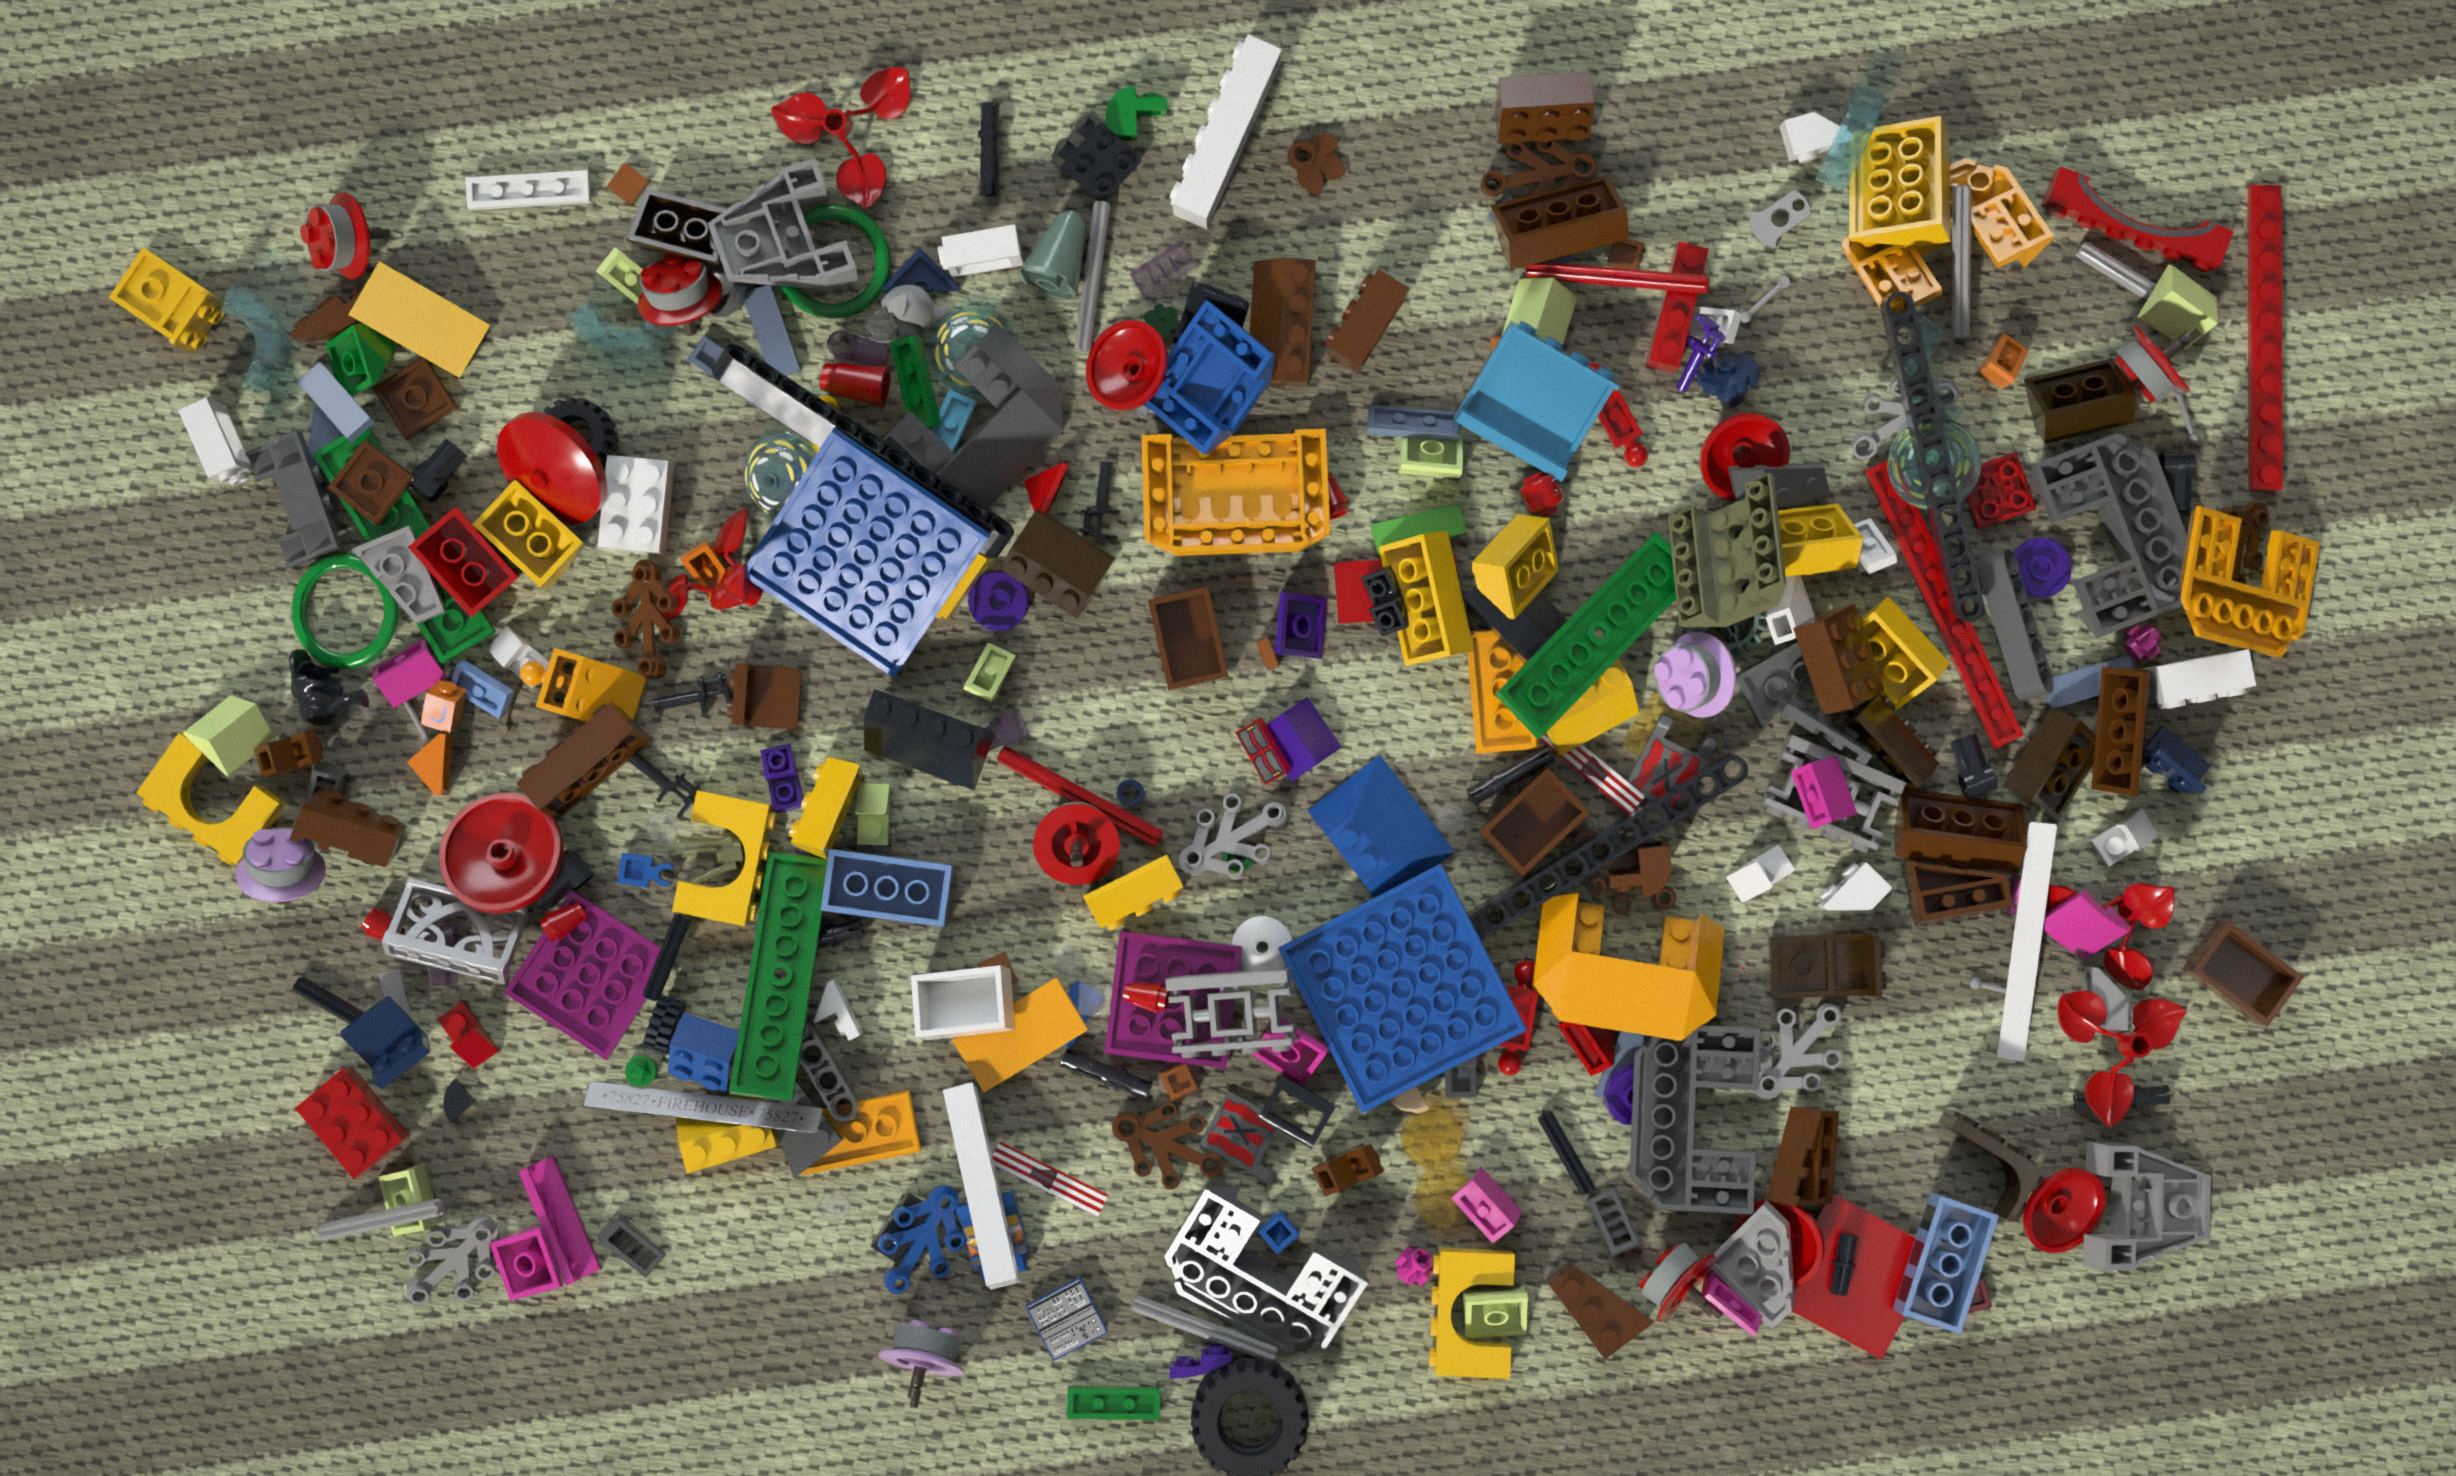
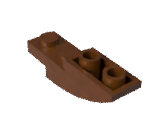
M364 287L355 290L349 296L350 301L348 302L337 295L334 298L328 297L323 300L317 307L319 310L310 317L305 316L299 319L293 327L295 329L289 333L290 337L300 343L330 340L353 324L362 323L348 314Z

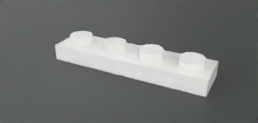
M588 170L465 178L467 208L469 210L592 203L590 172Z

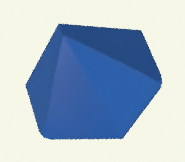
M1281 1209L1276 1211L1257 1228V1232L1277 1255L1301 1235L1298 1228Z

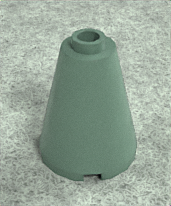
M1067 210L1065 213L1057 215L1020 268L1018 273L1019 279L1029 287L1032 282L1039 286L1038 293L1055 299L1069 300L1070 295L1073 298L1076 297L1087 227L1079 213Z

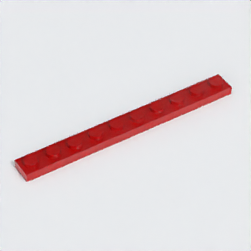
M2250 185L2247 187L2249 491L2283 490L2281 185Z
M1893 457L1865 470V475L1992 747L1998 748L2024 736L1972 623L1956 618L1950 610L1935 543L1913 496L1908 493L1910 490L1904 477H1902L1903 475L1895 458ZM1893 463H1895L1896 473L1901 483V486L1896 482L1894 478ZM1962 603L1961 612L1963 615H1968Z

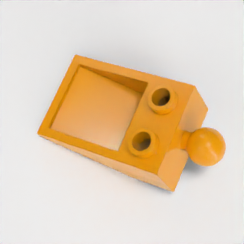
M557 648L553 650L547 671L536 661L526 662L520 669V677L525 684L534 686L541 682L543 683L536 707L585 722L593 718V713L597 708L610 702L621 707L634 720L647 680L639 673ZM573 663L575 668L572 674L565 673V664ZM558 692H563L566 698H564L563 703L559 704L555 701V695Z

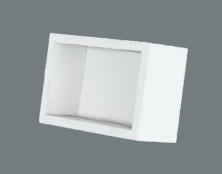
M607 455L605 469L607 497L601 508L597 547L604 550L665 556L674 464L664 460Z
M2249 649L2141 668L2152 670L2149 705L2157 704V709L2185 706V699H2187L2188 704L2216 700V693L2218 698L2247 694L2246 688L2256 686Z
M998 965L911 976L916 1038L932 1040L1015 1030L1010 968Z

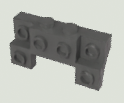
M295 430L281 435L269 443L245 452L254 470L255 481L260 482L274 477L292 530H295L291 534L276 539L284 554L286 568L318 559V556L343 548L334 520H336L334 511L337 510L335 500L330 493L327 494L324 485L326 476L319 464L317 465L316 461H312L301 431Z

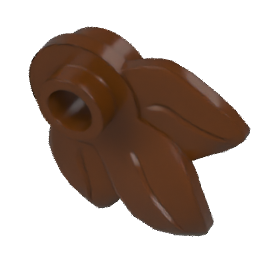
M1317 134L1310 141L1300 140L1293 143L1289 148L1288 162L1292 168L1297 170L1298 183L1306 191L1320 195L1323 188V180H1335L1345 175L1346 169L1342 161L1333 153L1338 145V138L1330 134ZM1301 151L1306 152L1309 156L1304 162L1299 161L1297 158V154Z

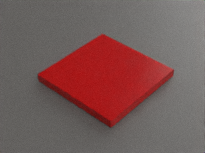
M1833 1194V1203L1822 1204L1815 1217V1221L1824 1239L1825 1251L1822 1264L1809 1281L1794 1287L1795 1308L1792 1312L1882 1360L1905 1317L1894 1311L1893 1307L1915 1237ZM1839 1232L1859 1236L1854 1257L1856 1268H1852L1848 1294L1846 1296L1834 1295L1829 1291L1834 1267L1831 1260L1835 1259Z

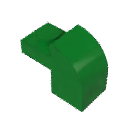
M1135 86L1123 88L1108 103L1106 125L1123 141H1138L1137 117L1167 116V98L1160 97L1159 93L1142 94V98H1136Z

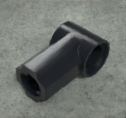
M445 438L426 462L419 464L411 472L416 476V479L410 486L430 503L436 501L446 490L449 478L468 455Z
M2161 452L2158 459L2179 513L2190 512L2191 480L2194 478L2196 471L2195 454L2193 452Z
M1974 733L1950 741L1960 772L1958 773V781L1964 796L1969 799L1998 789L1995 773L1991 765L1986 763L1977 734Z
M574 850L563 858L556 879L536 902L546 911H549L567 896L571 890L576 891L587 883L595 873Z

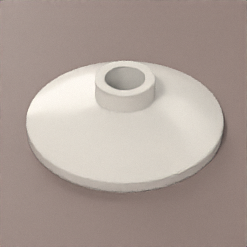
M1257 916L1246 920L1238 927L1232 939V945L1242 946L1239 967L1243 971L1285 968L1286 963L1278 947L1292 941V938L1287 928L1274 918ZM1264 941L1268 944V950L1265 953L1257 951L1256 945L1258 942Z

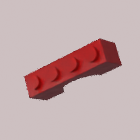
M1679 241L1674 247L1668 272L1703 275L1709 248ZM1665 290L1659 318L1652 335L1645 363L1646 366L1674 373L1680 368L1698 293Z

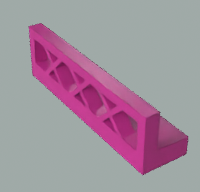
M555 1155L518 1171L540 1225L544 1229L566 1286L582 1277L601 1270L602 1267Z

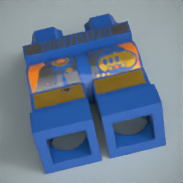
M1013 1190L1002 1193L1001 1196L1018 1271L1022 1272L1028 1269L1026 1253L1029 1251L1016 1191ZM968 1203L961 1204L956 1207V1212L963 1228L973 1268L978 1267L979 1273L985 1282Z

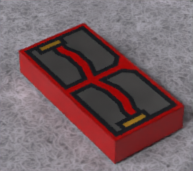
M1262 717L1235 732L1265 785L1292 770Z

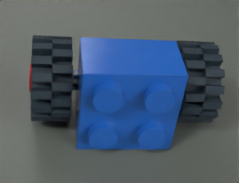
M662 994L659 1000H657L652 1016L648 1021L649 1025L645 1031L643 1046L666 1055L669 1054L668 1073L673 1074L676 1078L684 1081L692 1080L701 1083L710 1090L719 1089L726 1092L731 1082L739 1031L686 1014V1002Z

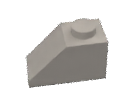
M2085 966L2084 990L2094 992L2100 996L2107 1009L2106 1019L2100 1027L2107 1030L2128 1031V1024H2131L2133 1020V1009L2129 1005V999L2100 968Z

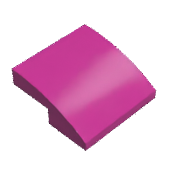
M2085 889L2047 913L2043 924V930L2054 940L2085 959L2131 930V927L2111 906L2103 909Z
M1711 1269L1703 1281V1296L1750 1335L1754 1336L1757 1334L1763 1315L1739 1297Z

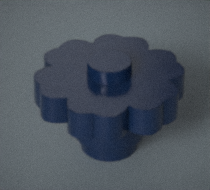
M1724 353L1716 358L1711 357L1709 363L1701 364L1696 372L1698 385L1702 386V392L1716 396L1720 400L1721 405L1725 407H1734L1742 404L1745 400L1744 396L1747 394L1748 386L1756 385L1761 377L1759 364L1755 363L1753 356L1745 353H1738L1734 356L1730 353Z

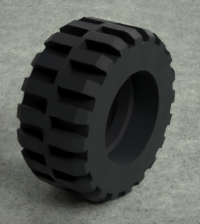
M1246 1356L1237 1357L1236 1361L1209 1372L1206 1375L1205 1381L1202 1384L1200 1383L1197 1388L1191 1410L1192 1436L1195 1444L1199 1447L1200 1455L1204 1460L1208 1459L1211 1462V1467L1218 1473L1221 1470L1226 1472L1227 1476H1272V1473L1276 1471L1281 1473L1288 1468V1463L1291 1460L1295 1461L1300 1455V1448L1302 1445H1305L1307 1439L1309 1414L1304 1392L1300 1384H1297L1295 1381V1377L1288 1370H1283L1281 1364L1275 1361L1270 1363L1257 1357L1255 1359H1246ZM1242 1391H1258L1266 1394L1273 1400L1279 1412V1423L1276 1432L1269 1440L1262 1444L1246 1446L1228 1438L1221 1425V1412L1226 1401L1234 1394Z

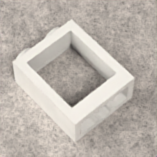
M1015 224L942 237L943 246L938 247L940 264L943 266V270L949 271L952 278L1018 267L1024 264L1019 234Z
M206 397L179 409L178 412L208 478L225 484L230 483L231 486L247 481V475L254 473L249 457H246V449L226 405Z

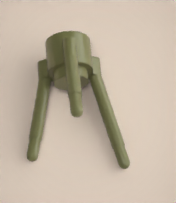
M731 836L722 838L678 837L676 839L677 843L714 844L715 847L670 853L671 858L716 853L717 862H724V865L691 880L693 885L725 871L737 869L736 863L743 861L739 838L732 839Z

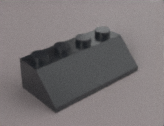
M1476 584L1462 597L1463 602L1524 664L1567 621L1541 592L1534 597L1515 619H1509L1477 588Z
M873 690L864 715L865 751L970 790H975L995 732L885 692Z

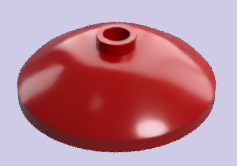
M1138 320L1122 321L1106 329L1093 344L1086 363L1087 385L1093 397L1102 405L1118 411L1132 410L1148 402L1161 387L1168 369V350L1163 337L1155 328Z
M1741 413L1731 416L1720 422L1706 437L1699 457L1701 475L1705 483L1715 494L1735 501L1727 466H1739V468H1754V465L1783 467L1789 463L1790 459L1789 441L1784 430L1770 417L1758 413ZM1738 446H1742L1739 452H1734Z
M2066 1168L2045 1178L2038 1189L2031 1193L2023 1214V1229L2027 1239L2036 1248L2047 1253L2069 1251L2083 1243L2084 1234H2092L2102 1219L2106 1205V1194L2103 1184L2094 1174L2082 1168Z
M1766 1199L1754 1202L1753 1214L1767 1201ZM1768 1201L1790 1223L1794 1287L1800 1286L1809 1281L1822 1264L1825 1251L1822 1232L1815 1219L1801 1206ZM1741 1214L1736 1221L1733 1234L1753 1214Z

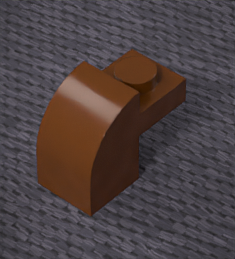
M315 729L303 731L291 738L268 742L254 749L263 778L304 769L321 763L320 760L324 759L322 755V742L317 737Z
M1667 840L1642 842L1637 845L1638 867L1608 870L1610 888H1616L1618 892H1629L1635 890V886H1640L1643 898L1658 893L1667 884L1671 874L1670 846Z
M1364 1143L1338 1153L1311 1168L1324 1196L1341 1192L1358 1181L1376 1177L1384 1172L1377 1152L1371 1144L1364 1145Z

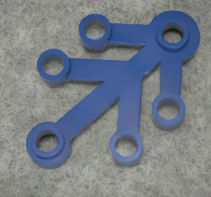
M947 1185L938 1186L931 1191L928 1200L908 1207L900 1206L895 1209L893 1219L900 1227L911 1225L914 1217L929 1214L924 1223L893 1234L885 1233L878 1239V1246L885 1254H893L899 1245L913 1241L900 1266L892 1267L884 1274V1284L891 1293L901 1294L909 1288V1275L925 1246H927L931 1261L929 1264L931 1273L936 1278H944L948 1275L950 1266L942 1256L935 1230L941 1218L946 1230L944 1238L946 1246L951 1251H959L965 1245V1238L958 1231L953 1213L959 1204V1196L952 1187ZM943 1198H949L947 1204L940 1206ZM907 1212L908 1217L905 1220L900 1221L899 1216L902 1213ZM959 1237V1241L956 1244H950L952 1238ZM887 1240H893L890 1247L884 1248V1243ZM944 1264L941 1271H935L937 1265ZM903 1279L901 1285L894 1286L896 1280Z

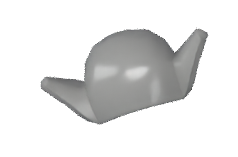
M915 285L895 287L881 300V306L886 312L894 313L900 320L919 324L921 328L932 325L949 312L948 307L934 306L930 295L922 287Z

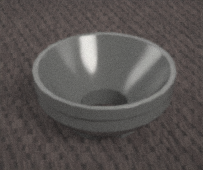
M722 262L714 267L711 274L720 280L723 294L717 306L709 314L723 318L734 313L740 306L743 307L748 297V283L728 281Z

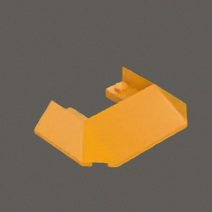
M1963 158L1950 165L1951 242L1953 187L1957 185H1968L1971 187V233L1975 234L1997 269L2017 259L2025 268L2054 239V235L2008 167L1995 165L1993 168L1979 165L1977 160ZM1848 231L1842 244V250L1879 308L1882 298L1891 292L1903 291L1908 293L1914 301L1915 308L1942 295L1941 286L1921 256L1951 242L1926 246L1854 242L1849 239ZM1899 297L1893 298L1890 303L1892 312L1898 315L1903 311L1904 303Z
M2196 506L2190 516L2181 570L2180 599L2195 636L2281 658L2287 652L2286 646L2292 640H2298L2305 633L2320 542L2284 531L2271 530L2267 546L2265 570L2262 576V588L2232 581L2242 519L2202 506Z
M1579 893L1554 896L1542 903L1532 987L1552 1008V1013L1559 1021L1682 1041L1716 1016L1725 928L1701 913L1696 921L1665 916L1662 927L1659 965L1599 956L1605 906L1578 902Z

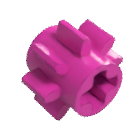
M2139 623L2137 625L2134 624L2124 633L2128 640L2123 643V647L2137 661L2142 657L2146 661L2151 660L2162 651L2157 646L2162 642V637L2150 624H2146L2143 627Z
M1408 1246L1395 1261V1264L1398 1265L1396 1269L1397 1275L1408 1285L1416 1281L1419 1286H1422L1430 1279L1429 1276L1433 1273L1432 1257L1426 1250L1420 1247L1413 1252L1412 1248Z

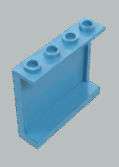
M1522 320L1519 325L1510 321L1456 411L1454 418L1462 426L1562 482L1568 472L1566 466L1614 389L1618 391L1620 386L1614 380L1616 375L1602 366L1598 370L1588 365L1590 361L1588 358L1576 351L1570 355L1561 349L1563 347L1562 343L1550 336H1547L1545 340L1535 334L1537 329Z

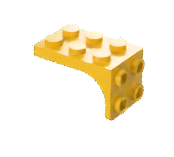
M144 247L108 297L169 338L171 344L192 354L204 346L208 339L207 333L213 324L216 325L221 321L225 314L224 308L228 304Z

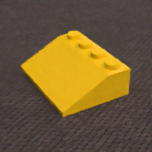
M1937 116L1850 131L1854 139L1849 143V239L1854 242L1906 246H1926L1951 242L1949 133L1942 117Z

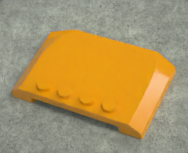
M1298 429L1292 434L1230 436L1207 455L1202 454L1183 437L1172 438V434L1141 435L1144 539L1146 543L1176 556L1297 552L1330 536L1326 429Z

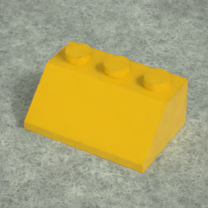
M516 480L472 524L539 587L547 591L567 571L584 543Z
M1838 503L1778 510L1786 577L1857 568L1863 536Z
M1517 514L1472 561V572L1475 575L1477 588L1509 619H1515L1559 571L1550 519Z
M1889 596L1862 616L1867 640L1872 646L1877 669L1883 678L1885 690L1880 694L1886 696L1894 704L1897 711L1937 681L1951 663Z
M1619 658L1546 732L1559 756L1639 714L1633 684Z
M827 757L824 764H818L813 776V780L817 781L812 792H806L801 804V808L805 809L800 820H794L789 832V836L793 837L791 840L793 846L828 860L829 849L833 848L859 783L862 780L863 773L860 765Z
M1166 854L1084 895L1083 898L1100 928L1107 926L1110 931L1125 924L1124 917L1133 912L1139 917L1153 910L1151 903L1161 898L1164 903H1167L1181 896L1179 889L1184 888V885L1169 855Z
M730 1094V1095H727V1096H723V1097H732V1098H740V1099H749V1100L765 1101V1098L751 1097V1096H743V1095H735V1094ZM676 1117L678 1144L687 1174L768 1150L781 1144L776 1128Z

